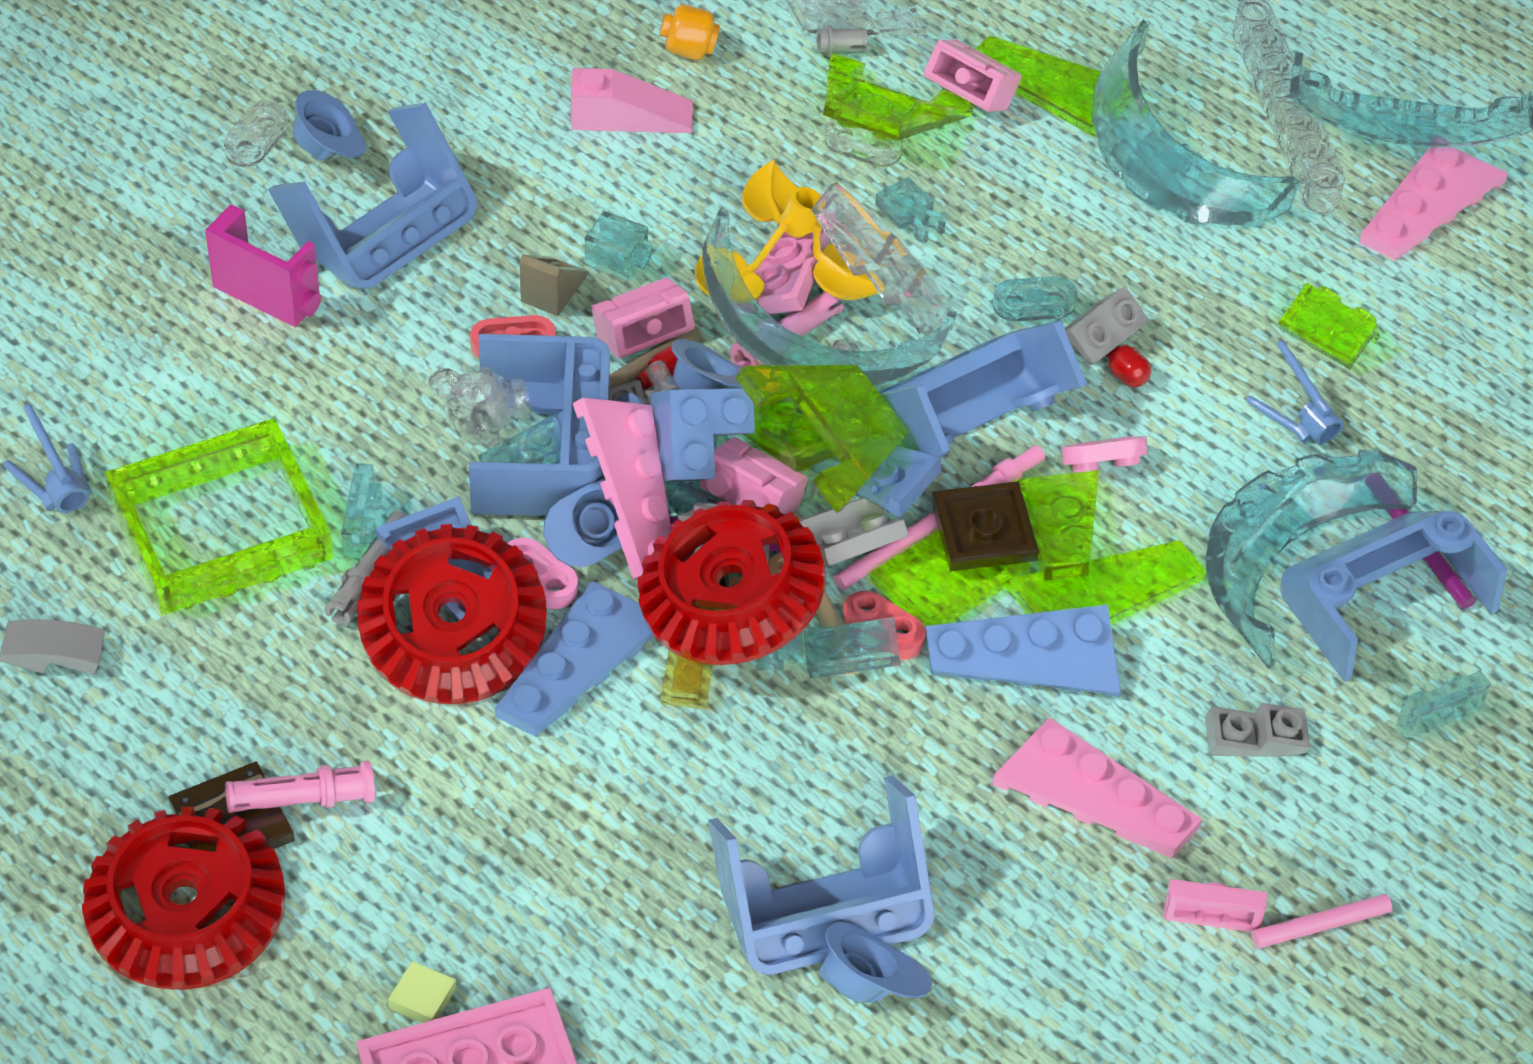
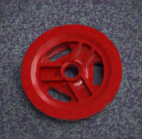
M743 500L741 505H730L728 501L719 502L717 507L707 510L699 508L692 511L693 516L684 522L678 519L670 525L671 533L667 537L659 536L654 541L652 555H646L641 564L643 574L638 577L637 582L639 591L638 601L646 624L654 637L664 647L682 658L704 664L730 665L764 657L782 648L800 634L812 620L822 601L826 584V571L822 553L814 534L808 526L804 527L801 525L797 516L791 512L787 514L781 513L776 505L768 503L763 508L757 507L754 500ZM772 543L781 549L784 559L781 572L771 575L763 546ZM702 544H704L698 551H696L690 558H688V559L683 563V561L685 560V558H686L692 551H694L696 548H698L699 546H701ZM737 572L743 575L741 581L735 586L724 587L719 585L720 579L725 574ZM701 607H710V608H717V609H724V610L713 611V610H704V609H699V608H701Z
M441 524L440 529L427 531L426 528L415 531L414 536L405 541L402 539L392 544V549L385 556L380 555L374 562V569L369 577H365L362 584V593L357 606L361 642L368 659L380 676L394 688L412 698L438 704H463L483 700L494 696L512 685L539 651L544 639L547 623L546 596L534 565L526 560L523 551L516 545L511 546L505 542L503 536L495 532L491 534L482 532L478 526L467 525L466 528H453L452 524ZM450 559L472 561L491 570L492 574L487 579L450 565L449 561ZM409 594L413 632L400 634L396 629L394 611L396 595ZM450 602L459 603L466 610L464 617L454 623L446 622L439 616L440 609ZM493 627H496L500 632L493 641L480 650L467 655L459 653L460 650Z
M193 806L182 807L181 816L176 814L168 815L166 810L155 812L154 819L143 824L139 820L129 824L126 834L122 837L114 835L106 843L107 850L102 856L96 855L91 864L92 873L90 878L85 879L83 886L84 903L82 904V914L88 936L97 953L112 969L124 977L159 989L181 990L204 987L230 978L245 969L257 959L272 941L279 928L285 907L286 890L283 872L274 848H270L268 844L262 846L266 843L265 836L257 829L238 837L247 827L244 819L235 815L226 824L222 825L219 823L223 816L221 810L209 808L204 817L195 816ZM190 841H201L216 845L217 848L215 852L172 846L190 843ZM135 886L146 918L145 921L137 924L127 918L120 899L121 891ZM180 887H192L197 891L195 899L188 904L178 905L170 900L172 893ZM228 901H236L223 917L201 929Z

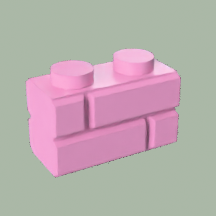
M958 39L939 40L936 43L923 76L980 108L993 112L996 110L1005 111L1009 107L1022 74L976 49H971L969 45Z
M668 277L618 295L611 301L605 300L592 305L591 308L597 338L605 342L610 352L618 359L692 331L695 327L688 293Z
M735 436L726 441L723 446L720 445L714 449L715 479L700 480V489L723 502L728 501L730 505H741L743 500H754L756 506L764 507L768 503L776 505L783 514L789 512L795 514L799 509L808 481L807 476L759 449L751 448L750 444Z

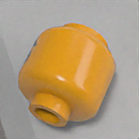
M679 4L675 8L673 15L665 13L659 36L666 38L665 48L670 54L698 61L705 54H712L720 24L714 23V15L708 10L687 4Z

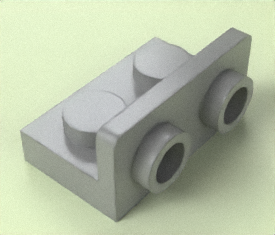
M1125 286L1099 300L1064 327L1074 353L1080 352L1087 364L1093 365L1148 322V318Z
M864 497L800 520L801 525L804 527L808 526L814 534L825 566H831L909 536L904 519L887 518L882 507Z

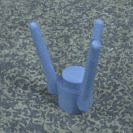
M1279 340L1277 342L1278 348L1311 399V402L1306 404L1299 412L1300 425L1253 396H1248L1246 401L1261 413L1292 431L1302 443L1312 438L1317 445H1322L1339 434L1344 426V422L1321 397L1285 341Z
M26 404L24 410L54 469L45 478L44 490L11 461H5L4 467L41 500L47 511H51L56 507L60 513H69L83 507L88 501L92 489L85 479L75 444L70 443L67 446L72 470H70L61 462L33 406Z

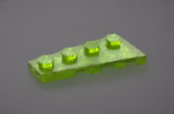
M1180 540L1010 578L1007 579L1006 589L1026 614L1108 605L1110 623L1112 625L1203 581L1206 570Z

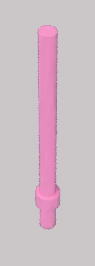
M1034 445L1013 460L1006 458L992 467L990 475L971 487L1020 481L1023 473L1045 459V454L1039 446ZM934 511L907 528L908 537L872 550L833 576L835 584L844 591L936 531L938 526Z

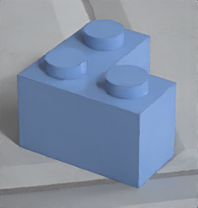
M753 388L684 389L650 393L664 482L715 479L714 436H737L755 433Z

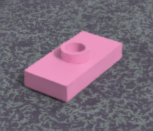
M1170 879L1164 901L1163 918L1168 921L1252 932V930L1261 927L1266 909L1267 892L1227 887L1222 883L1216 882L1204 884Z

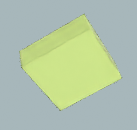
M411 961L388 999L389 1009L421 1023L438 1019L456 990V979Z

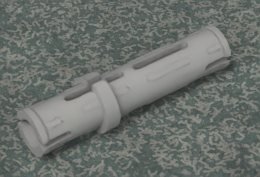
M394 511L389 515L385 524L408 515L403 512ZM377 536L355 567L345 571L341 579L342 585L324 608L327 617L335 609H338L331 620L339 625H348L352 621V617L357 611L358 600L361 597L362 584L365 577H369L374 569V562L380 555L385 556L390 551Z

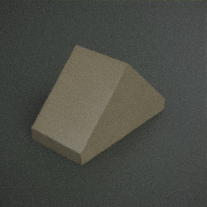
M522 254L519 262L521 302L559 316L585 280L589 271L554 257Z

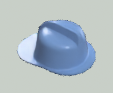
M306 90L298 95L295 101L297 115L293 123V136L296 142L305 151L310 153L313 158L322 161L335 154L346 157H358L365 153L367 148L365 140L356 127L349 110L339 100L318 90Z
M677 339L672 343V351L678 358L674 369L673 386L678 390L753 388V391L766 387V382L761 376L725 359L707 346L687 339Z
M605 479L589 483L559 500L549 509L544 520L543 536L548 549L557 560L568 566L585 567L595 564L622 548L614 525L619 519L615 506L610 500L605 499L600 485Z
M834 922L827 928L825 938L829 951L820 967L819 974L842 995L857 1002L880 1001L889 993L914 999L924 997L931 991L932 980L928 972L910 956L877 940L856 925L847 922Z

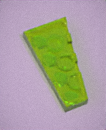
M993 36L987 37L975 48L1022 74L1015 94L1095 138L1141 92L1142 85Z

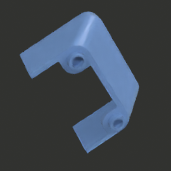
M426 102L393 107L388 111L407 147L393 157L389 166V175L397 193L338 232L331 218L322 213L305 181L274 185L268 189L300 248L307 241L315 244L316 261L351 288L365 289L374 287L468 223L476 213V196Z
M1061 320L995 337L889 386L877 394L871 395L869 399L875 413L905 448L942 457L949 453V444L954 442L953 438L1016 408L1029 405L1032 412L1055 403L1053 395L1062 391L1081 388L1087 385V382Z
M479 334L481 386L523 388V400L526 407L538 414L557 415L554 464L469 462L471 514L547 515L549 509L559 500L596 481L603 475L598 457L590 456L585 439L591 437L584 417L577 418L573 403L582 398L609 399V347L605 342L595 337Z
M1414 511L1290 566L1282 575L1280 592L1284 601L1345 682L1352 679L1358 638L1336 608L1347 604L1353 598L1355 589L1440 551L1491 615L1499 610L1507 569L1463 515L1452 511Z
M893 775L884 777L891 823L874 827L863 835L858 846L861 868L771 890L769 877L763 867L753 860H740L736 837L718 818L708 820L721 893L743 955L754 970L761 974L773 975L824 962L829 951L825 938L826 930L834 922H847L856 925L887 945L919 938L930 929L934 920V907L916 796Z

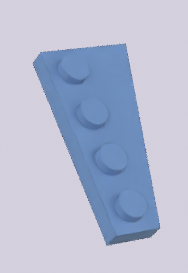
M591 581L539 649L530 664L523 670L495 707V717L536 737L573 707L582 694L593 685L596 687L610 676V672L625 659H632L643 650V645L654 637L646 624L639 603Z
M1108 605L931 625L925 628L931 674L983 681L1013 682L1016 685L1033 687L1034 685L1055 687L1074 692L1088 691L1116 697L1121 695Z

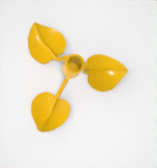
M775 160L762 166L750 177L741 196L743 207L751 217L760 222L775 221L779 226L751 264L747 265L744 258L738 253L728 249L715 248L703 253L695 267V282L709 297L728 305L750 304L760 297L765 287L763 280L754 271L759 268L783 233L786 232L790 236L800 238L812 232L813 255L819 261L814 266L813 276L824 291L839 299L858 300L881 293L888 287V283L882 275L854 250L839 244H828L822 252L820 233L824 225L817 221L824 206L823 197L812 188L797 187L784 175Z

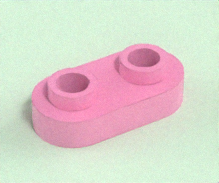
M1129 436L1061 446L1063 465H1072L1073 472L1098 470V462L1114 460V466L1140 464V456L1148 454L1147 436Z
M516 538L508 542L509 545H516L523 551L526 560L530 564L532 563L537 570L546 596V608L562 609L575 601L578 595V577L570 566L557 560L547 548L536 540ZM554 588L560 589L559 591H550Z

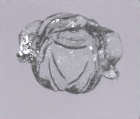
M482 367L461 375L450 368H440L434 371L428 378V384L431 389L436 391L438 397L445 402L446 416L465 440L474 444H490L492 446L500 444L499 431L509 424L510 417L514 414L515 398L509 382L499 374L494 373L491 367Z

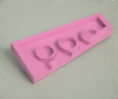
M1436 139L1362 231L1359 243L1393 260H1397L1431 235V231L1441 224L1446 225L1456 218L1458 212L1468 205H1475L1492 188L1497 189L1506 182L1508 172Z

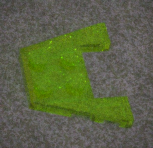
M836 53L831 54L827 72L823 116L835 119V122L840 126L846 128L858 127L872 132L873 136L878 139L899 141L968 118L973 113L975 104L943 89L930 102L862 80L866 63Z
M858 365L745 366L735 377L758 409L791 397L839 460L840 464L821 471L813 481L836 513L842 511L909 433Z

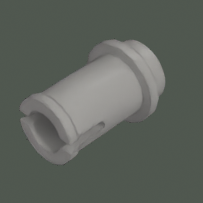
M826 25L824 29H818L817 31L818 53H825L826 57H831L833 53H866V46H868L866 28L832 29L831 25Z

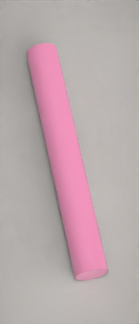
M1382 894L1252 930L1251 936L1256 948L1260 949L1392 912V903L1387 894Z

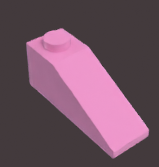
M572 68L571 130L692 133L693 100L614 69Z

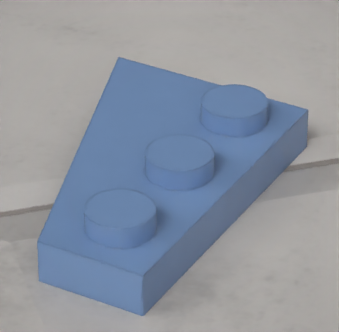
M823 427L803 448L804 464L899 518L941 473V457L828 427Z

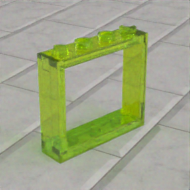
M275 418L105 472L110 501L161 616L181 609L187 611L196 604L217 597H230L238 592V590L259 583H271L283 575L304 568L312 569L315 568L316 564L334 559L331 531ZM276 460L308 528L165 575L134 505Z

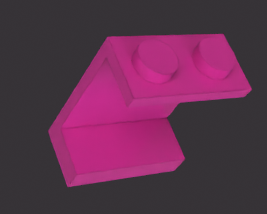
M232 204L205 229L214 288L295 328L306 316L310 317L317 311L321 302V295L319 292L315 244L307 241L288 262L249 244L245 210Z

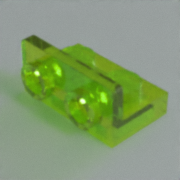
M1309 283L1304 285L1278 322L1281 330L1348 370L1353 367L1370 341L1376 344L1380 339L1377 320L1371 313L1358 306L1353 310L1341 303L1339 295L1325 286H1320L1317 289Z

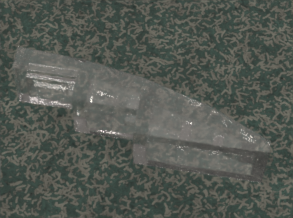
M830 184L811 211L853 276L867 274L887 306L900 304L919 335H933L952 309V306L905 245L867 207L840 184Z

